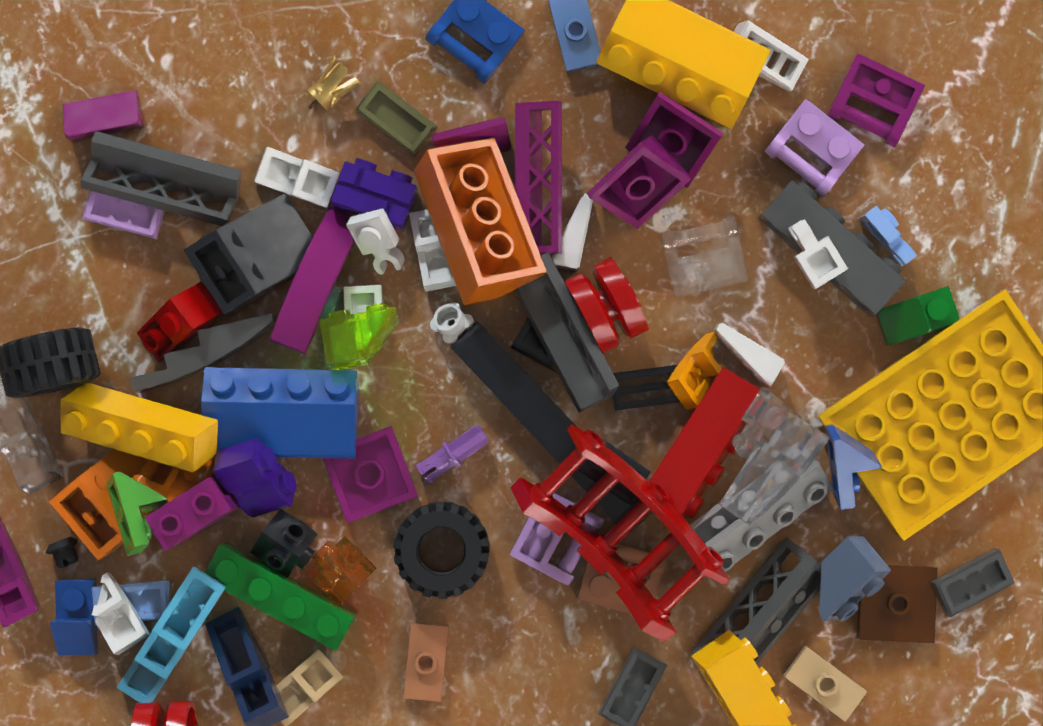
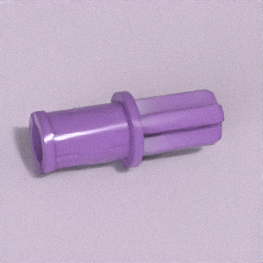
M475 425L450 443L447 441L443 442L441 449L422 462L417 463L416 467L421 475H425V481L430 484L455 465L458 468L462 466L461 461L485 446L489 442L481 427Z

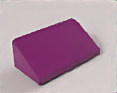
M137 90L63 104L64 132L66 139L70 141L93 137L96 131L111 134L144 127Z
M503 117L435 133L432 136L435 148L495 138L500 153L511 149L507 123Z

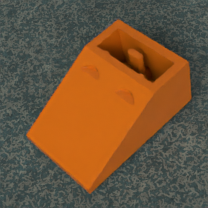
M114 449L49 501L97 560L107 558L123 544L106 483L113 473L122 472L131 478L133 475L139 474L147 461L146 458ZM162 464L153 481L162 486L173 466ZM154 511L143 513L141 516L146 517Z

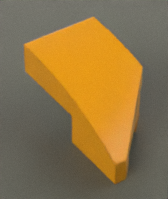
M715 332L705 334L688 351L667 381V384L686 410L697 408L711 384L710 378L717 376L721 371V365H718L713 355V346L718 343Z

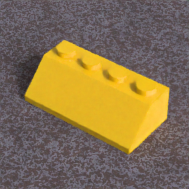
M626 0L596 63L656 93L661 92L673 101L732 129L771 50L670 0Z

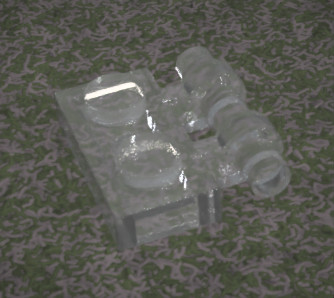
M762 387L741 418L747 425L740 434H736L732 439L736 453L743 459L749 460V463L759 470L765 469L775 461L772 454L774 447L777 446L782 449L785 443L794 437L798 429V423L802 418L776 395Z

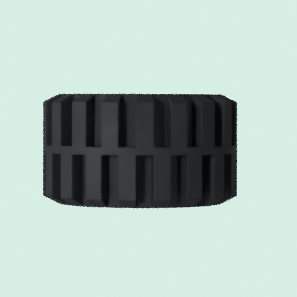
M81 327L60 329L16 339L0 346V374L5 395L12 398H24L94 381L101 375L91 330Z
M445 501L421 506L406 518L397 531L393 548H395L394 562L398 566V573L402 580L405 579L409 583L411 589L423 593V596L429 598L434 596L438 597V599L459 596L464 591L471 589L485 571L490 552L487 531L476 514H473L462 505ZM437 527H446L454 530L460 535L464 543L465 551L461 563L456 568L447 572H437L430 569L424 564L420 556L419 548L423 536L428 531Z

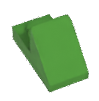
M122 472L113 473L107 481L106 487L126 555L142 553L149 544L148 539H151L152 533L150 526L146 522V517H142L141 514L159 509L166 503L167 498Z

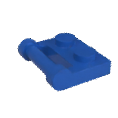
M453 0L440 19L431 27L425 40L433 46L438 44L477 73L476 78L486 84L525 33V29L486 0ZM451 25L455 26L492 55L487 61H484L449 35L447 30Z

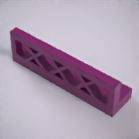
M562 102L515 103V191L540 256L546 253L562 254ZM551 110V125L542 134V111ZM550 137H551V145L547 142V140H548ZM542 145L551 153V163L543 172ZM550 174H551V182L547 179ZM542 183L551 191V201L543 210ZM550 212H551V220L547 217V215H548ZM542 221L551 229V245L542 246Z

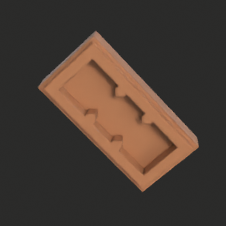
M411 622L404 699L441 702L449 625Z

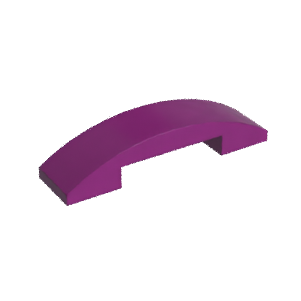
M330 206L300 263L282 305L270 341L306 355L321 322V314L348 254L351 255L356 244L346 226L350 217L354 215Z
M0 517V623L3 628H6L39 611L24 565Z

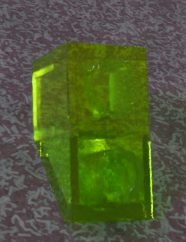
M386 303L373 304L366 307V312L351 314L350 310H338L329 313L328 318L320 319L326 365L330 370H342L369 365L400 322L396 307H388Z

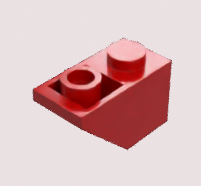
M201 281L171 297L142 326L137 334L143 341L145 348L151 352L159 363L165 359L164 354L175 352L198 335V330L206 329L223 312Z

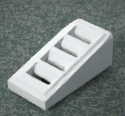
M749 20L739 23L734 30L735 33L745 38L749 37L751 41L762 44L771 50L759 76L791 92L809 59ZM775 51L778 53V56L772 67L768 68L766 65ZM788 58L792 62L784 77L779 75V72Z
M587 193L581 197L562 234V254H552L551 256L556 268L575 272L580 268L593 200L588 197Z
M717 324L713 330L716 336L762 385L771 387L785 364L784 359L726 324Z

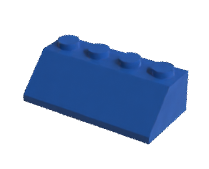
M205 367L201 414L202 416L218 420L217 451L253 439H259L273 450L276 457L356 459L360 396L357 371Z

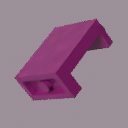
M209 477L146 516V522L164 551L182 545L239 509L240 506L234 495L228 493L216 478Z

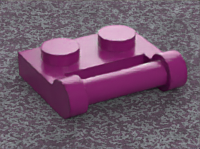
M857 53L827 115L835 120H838L840 117L885 139L884 143L895 148L925 85ZM849 96L857 97L896 116L893 125L891 126L847 105L846 102Z

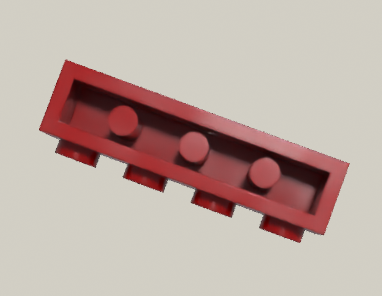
M725 367L721 369L649 480L650 484L656 482L668 493L669 499L667 501L685 520L687 517L693 519L704 503V499L701 498L708 485L713 487L719 481L725 470V467L721 466L729 453L734 455L739 450L745 439V435L742 432L749 421L755 423L759 419L766 406L762 402L765 395L761 389Z

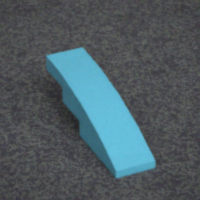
M193 566L117 688L140 703H152L226 586Z

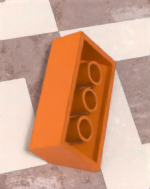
M495 138L426 150L414 169V174L463 304L468 305L499 298L543 276L547 272Z

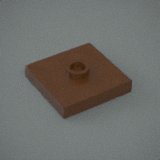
M888 565L892 571L882 579L885 582L884 586L870 597L865 595L858 602L857 639L935 643L936 593L931 585V581L937 579L938 568L931 566Z

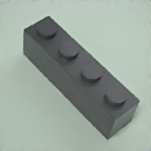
M792 180L761 213L758 219L798 254L803 250L793 239L788 228L800 220H806L817 241L829 236L848 267L846 271L831 279L830 282L869 317L876 315L905 283L906 280L899 275L902 269L890 258L885 256L881 259L871 250L874 247L873 243L858 231L855 234L850 232L843 225L845 219L831 207L825 210L816 202L817 194L803 182H799L797 185Z

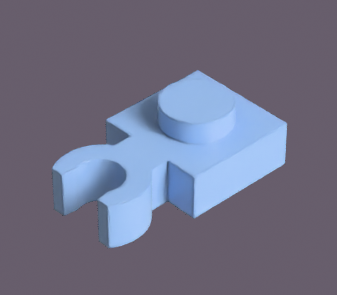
M876 205L859 218L881 246L888 249L891 256L901 267L917 256L915 251L900 237L901 233L896 229L899 223L887 209L880 210Z

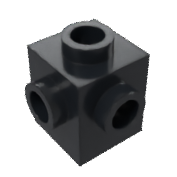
M279 509L261 532L250 553L265 562L271 569L278 571L288 578L296 566L303 570L312 558L315 550L310 546L318 534L302 521L297 520L283 509Z

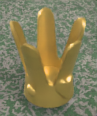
M335 55L320 79L307 89L315 98L308 106L309 109H312L319 102L328 111L340 100V97L361 85L358 79L353 78L337 87L347 75L348 70L339 62L329 72L335 62Z

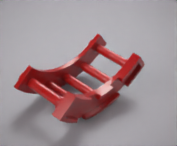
M571 424L567 431L577 448L542 483L534 485L520 477L510 488L524 514L543 524L559 537L566 532L580 544L577 552L600 575L607 571L621 587L616 594L628 608L641 631L667 642L676 633L668 619L671 615L670 610L705 576L723 585L730 581L721 567L724 564V560L713 548L706 546L688 522L667 501L669 495L656 482L650 484L627 462L606 447L605 442L597 433L592 430L584 432ZM587 459L607 471L574 505L565 507L553 498L552 494ZM620 481L640 501L606 535H598L585 523L584 516ZM652 511L671 532L636 567H629L616 553V546ZM681 544L695 565L659 600L655 599L645 586L647 583L646 578Z

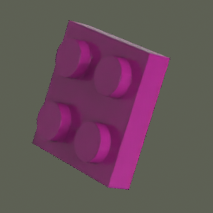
M392 426L358 438L356 459L323 458L347 523L419 496Z

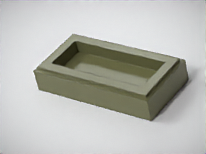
M378 80L355 109L358 114L414 157L437 129V125Z

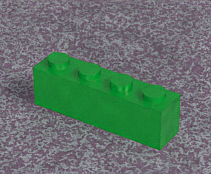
M227 542L218 546L204 572L225 585V592L334 651H337L358 614L290 576L286 578L278 571L268 567L266 563Z

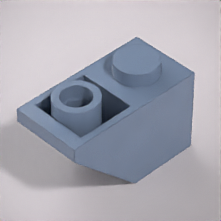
M864 536L847 537L821 563L819 616L824 622L840 620L842 622L850 618L859 609L856 604L865 595L870 597L878 592L885 584L882 579L892 571Z

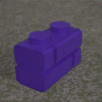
M356 158L354 164L345 161L330 204L334 208L355 215L383 208L393 228L404 231L418 192V187L411 184L413 177L391 170L390 176L376 172V164Z

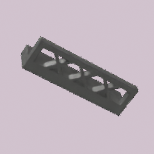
M96 131L91 140V160L81 179V188L224 226L229 222L240 196L242 170ZM98 169L114 173L116 178L108 181L99 180L94 177ZM144 181L150 183L153 188L140 191L133 189L131 184ZM177 190L185 192L189 198L177 201L170 199L167 193ZM214 200L226 204L223 211L218 212L207 209L203 203Z
M549 253L541 255L547 272L543 276L515 289L514 292L578 413L611 398L620 385Z
M786 538L693 649L691 654H695L724 634V632L730 630L740 640L744 637L749 640L758 654V657L754 659L758 665L819 592L821 564L790 539ZM791 551L802 559L791 572L782 573L781 563ZM773 584V595L768 601L758 602L757 592L761 587ZM749 612L748 625L743 630L733 631V621L739 614Z

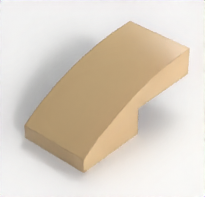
M319 648L276 685L289 716L281 721L284 726L290 725L343 678Z

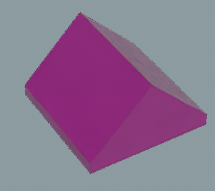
M659 92L625 148L632 151L641 141L653 135L689 174L691 180L684 185V187L688 188L724 133Z
M652 135L641 141L587 192V195L590 199L638 229L688 183L691 178Z

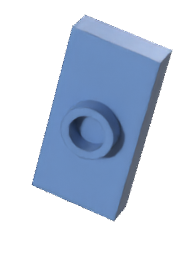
M548 0L566 73L598 66L599 64L596 61L600 55V48L588 1Z

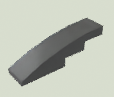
M267 314L198 330L201 346L164 354L167 369L131 377L133 393H142L176 383L204 371L205 367L215 366L250 345L273 327L277 321L276 315Z

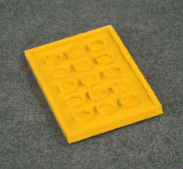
M1006 289L1001 290L958 321L949 325L816 415L825 430L827 425H834L875 453L882 467L857 472L858 478L901 541H905L1043 447V343Z

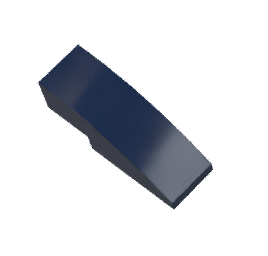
M237 607L205 623L226 684L233 691L244 724L246 726H272L288 718L289 716L279 690L242 610Z

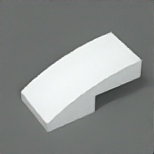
M266 147L254 183L327 208L339 172Z
M428 209L409 213L425 292L456 286Z

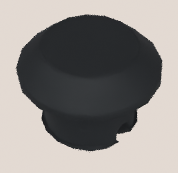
M67 537L48 545L46 554H53L56 565L59 568H64L68 564H74L79 559L74 548L78 540Z

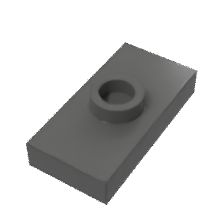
M996 548L931 581L941 607L948 617L966 610L1015 583L1000 549Z
M633 646L598 715L619 726H636L667 664Z

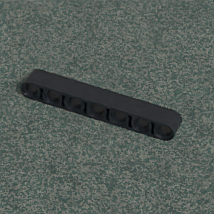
M476 321L450 348L557 462L561 464L574 451L573 449L576 446L567 431L571 424L576 425L488 331ZM588 459L585 461L603 475L606 473V471ZM578 470L571 475L586 492L595 484L593 480ZM620 481L617 483L629 492V489ZM608 492L597 504L617 524L640 499L636 496L633 502L628 505ZM651 511L627 536H629L653 512Z

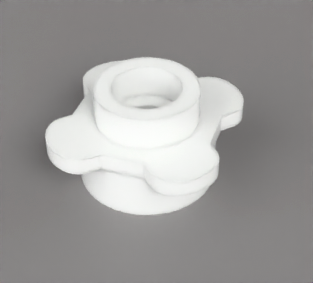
M452 302L437 309L430 322V327L434 332H439L443 335L445 343L453 344L465 329H470L473 326L474 320L470 314H464L461 311V306L458 303Z

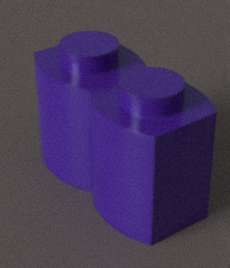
M253 439L217 451L213 473L220 485L228 493L234 495L238 505L248 516L254 518L292 506L294 493L297 488L296 480L290 471H287L281 464L277 463L273 450L262 441Z

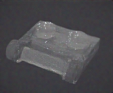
M734 215L723 217L722 222L674 233L672 229L660 232L675 298L749 281ZM726 236L728 247L678 258L676 247Z

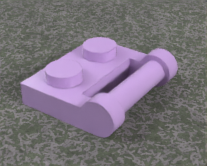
M805 99L764 152L772 159L776 156L812 184L815 187L814 192L823 198L865 144ZM789 137L830 168L826 176L785 145Z
M556 493L552 494L553 498L565 507L575 504ZM590 511L584 516L585 523L594 531L596 528L600 529L604 522L603 518ZM531 517L528 518L509 554L567 586H570L574 578L572 572L581 557L577 552L580 544L573 539L559 566L557 567L549 563L563 534L559 537Z

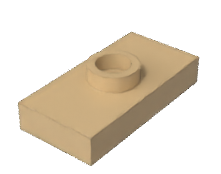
M807 646L802 648L783 674L786 679L845 722L868 692Z

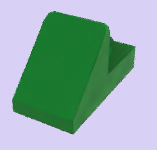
M949 286L884 307L876 314L887 346L952 325L960 319Z

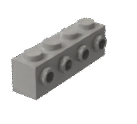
M799 442L691 523L690 526L707 547L713 548L722 557L724 564L721 567L727 572L740 559L752 550L762 546L768 538L783 527L790 525L796 517L812 505L822 501L834 488L821 465Z

